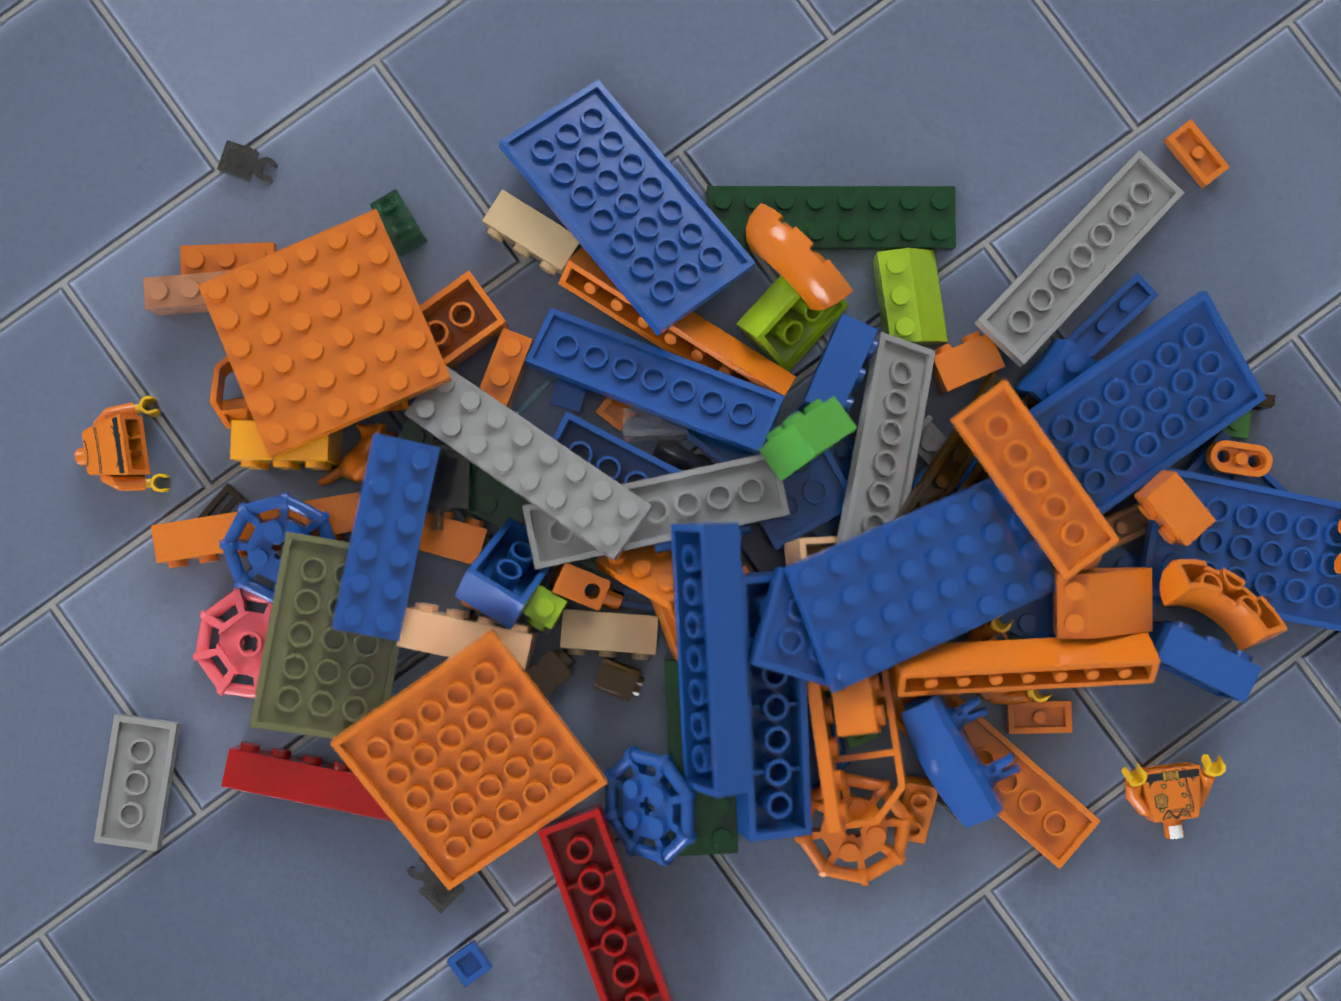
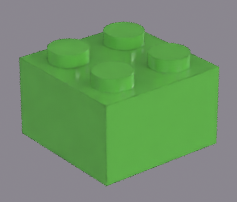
M835 396L825 402L818 398L803 409L806 413L805 415L803 412H796L783 422L786 427L785 429L780 425L765 436L768 442L758 450L780 481L821 455L857 428Z

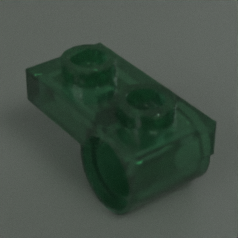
M397 189L369 204L372 210L377 209L393 247L400 257L428 242Z

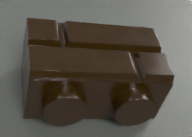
M564 648L560 651L553 649L526 672L546 698L575 673L573 665L576 661Z

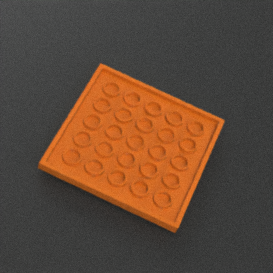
M377 209L198 285L266 451L272 459L452 381Z
M493 628L338 734L330 743L448 890H451L607 784L606 776Z

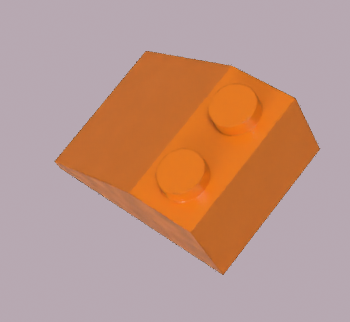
M1152 567L1082 569L1068 580L1063 579L1056 568H1052L1055 581V591L1052 592L1053 633L1057 639H1093L1152 632Z

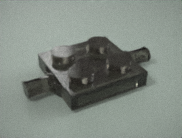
M433 436V441L424 443L440 447L427 510L431 512L430 530L444 531V512L452 509H471L472 462Z

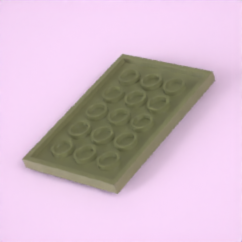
M286 531L249 727L333 739L390 699L400 648L396 646L397 641L336 630L331 627L349 542Z

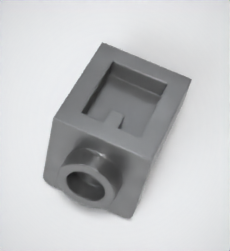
M930 415L924 417L917 454L926 466L932 462L947 439L931 422L933 418Z

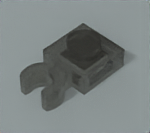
M227 140L217 170L250 182L252 174H255L262 182L270 184L273 182V179L268 175H264L263 170L267 166L277 168L278 164L269 157L258 159L260 153L256 149Z
M420 857V861L425 865V870L420 872L414 866H411L407 872L411 878L422 880L425 883L418 891L442 913L465 890V887L460 883L451 890H448L424 859Z

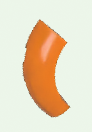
M763 203L758 205L750 215L746 226V241L751 252L757 254L770 264L796 290L811 310L827 309L839 303L853 291L829 259L825 260L818 252L811 251L814 243L796 226L792 228L786 222L781 223L784 219L783 216L773 208Z
M1180 559L1172 561L1162 572L1160 596L1164 607L1170 605L1185 606L1203 613L1215 621L1231 637L1239 651L1262 644L1288 630L1281 617L1262 595L1257 598L1244 586L1246 582L1244 579L1225 568L1219 571L1207 566L1206 561Z

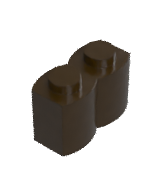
M605 657L593 689L629 702L631 696L638 698L645 678L639 676L640 669Z

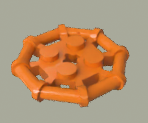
M842 770L844 790H841L843 794L841 795V802L847 803L849 820L875 818L881 810L877 802L881 798L887 802L894 792L890 786L891 782L886 778L880 780L847 773L846 770ZM821 785L810 791L811 821L813 820L815 809L822 812L821 827H812V835L796 836L794 839L796 843L801 845L813 862L819 876L856 882L864 887L869 886L870 881L893 867L905 863V852L911 824L915 821L913 814L907 811L899 798L891 808L894 814L885 816L879 825L860 827V832L857 834L849 833L846 831L847 829L842 832L828 834ZM850 787L869 790L872 793L870 797H858L856 794L850 793ZM888 827H897L893 846L885 842ZM823 839L830 850L826 858L813 840ZM878 851L886 855L883 859L868 868L866 867L865 859ZM837 858H842L846 862L857 861L858 869L835 865Z

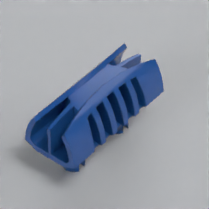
M944 695L919 696L904 705L905 711L901 715L913 749L931 783L953 814L966 828L996 817L1003 810V799L996 788V783L1015 773L1021 772L1018 763L1007 766L1014 761L1012 753L988 765L982 764L963 730V726L988 714L986 706L972 710L981 703L980 696L978 695L956 708L949 706Z

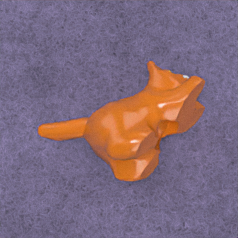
M378 422L365 425L357 423L356 427L361 434L359 442L344 456L340 466L318 480V485H330L341 477L351 482L362 484L372 435L377 433L398 438V433L393 431L387 433V426L384 423Z

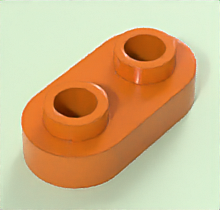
M1223 440L1212 443L1206 451L1208 466L1220 473L1261 477L1270 471L1273 464L1270 451L1261 445ZM1220 451L1224 454L1222 462L1218 460V453ZM1250 456H1252L1255 460V463L1252 467L1248 463V459Z

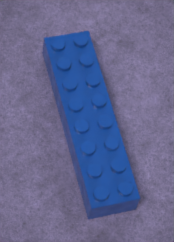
M739 522L671 524L684 780L690 789L716 798L753 792L752 780L754 778V770L751 765L750 752L752 735L749 731L750 701L747 694L749 671L745 656L747 644L743 617L745 601L742 597L744 573L740 559L742 537L739 531Z
M774 571L744 573L742 579V597L745 601V612L743 614L744 631L747 636L745 656L749 671L747 680V694L750 701L749 731L752 735L750 752L754 778L752 780L753 792L736 795L737 832L749 842L812 835L807 681L748 664Z

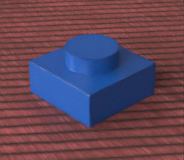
M472 940L446 961L464 987L470 985L493 966L475 940Z

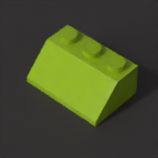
M902 248L877 252L872 263L883 333L920 346L947 343L948 339L934 250Z
M780 275L736 325L765 356L789 372L849 305L843 299L827 309L811 310L796 290Z

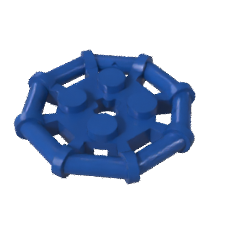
M282 491L279 495L250 503L242 502L238 506L239 511L224 539L220 540L219 548L224 551L234 579L233 585L235 588H242L273 604L281 556L276 554L273 545H280L285 541L286 531L312 536L311 531L318 528L322 538L336 540L329 521L330 514L326 510L322 512L291 496L289 491ZM279 508L280 516L274 519L263 520L259 513ZM292 510L311 521L306 525L290 517L289 512ZM247 522L256 527L249 540L239 539ZM241 550H247L248 562L252 566L246 572L238 553ZM258 573L274 581V590L252 578Z
M637 746L627 748L624 756L611 769H607L604 772L607 778V784L605 785L606 813H604V816L626 847L625 852L630 857L637 855L657 861L661 866L670 865L677 854L688 844H693L696 840L697 833L694 830V798H697L696 792L690 789L673 764V758L670 755H659L642 751ZM646 765L655 767L656 772L648 771ZM631 767L634 776L628 779L623 774ZM671 783L675 790L671 791L667 784ZM618 789L622 790L621 808H618ZM648 798H649L650 804H651V805H654V808H655L654 810H651V809L649 808L648 802H647ZM671 830L676 833V838L672 842L668 838L669 831ZM646 838L655 840L656 847L644 844Z

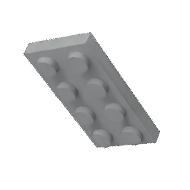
M125 714L114 715L95 829V843L151 851L161 849L181 722Z

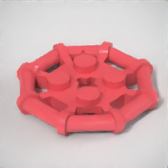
M234 587V591L208 610H202L199 615L201 622L193 660L198 661L217 688L216 693L224 696L227 694L254 699L272 603L242 588L236 589ZM247 602L268 604L264 613L248 611ZM236 605L238 610L236 615L226 622L219 618V616ZM215 627L219 629V643H217L216 649H209L212 630ZM247 635L251 638H257L256 651L244 649V645L247 643L245 639ZM218 656L226 666L228 672L225 675L222 674L212 660L213 657ZM237 674L253 677L254 686L234 683Z

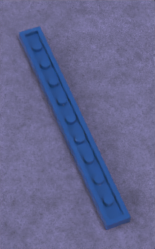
M1136 273L1065 339L1072 340L1088 355L1093 357L1155 300L1159 294L1139 273ZM1026 375L1013 386V388L1016 391H1018L1017 387L1020 385V383L1023 381ZM1018 391L1017 395L1021 400L1024 395ZM975 457L969 469L972 470L978 461L977 457ZM928 466L913 479L912 489H914Z

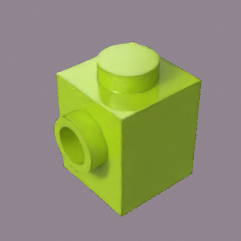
M539 585L523 614L529 616L526 622L540 631H543L545 627L551 630L556 625L569 601L553 593L543 585Z

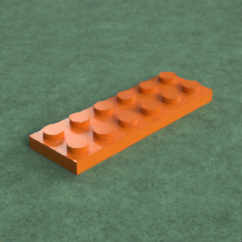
M1007 380L999 382L950 419L1063 579H1070L1120 541Z

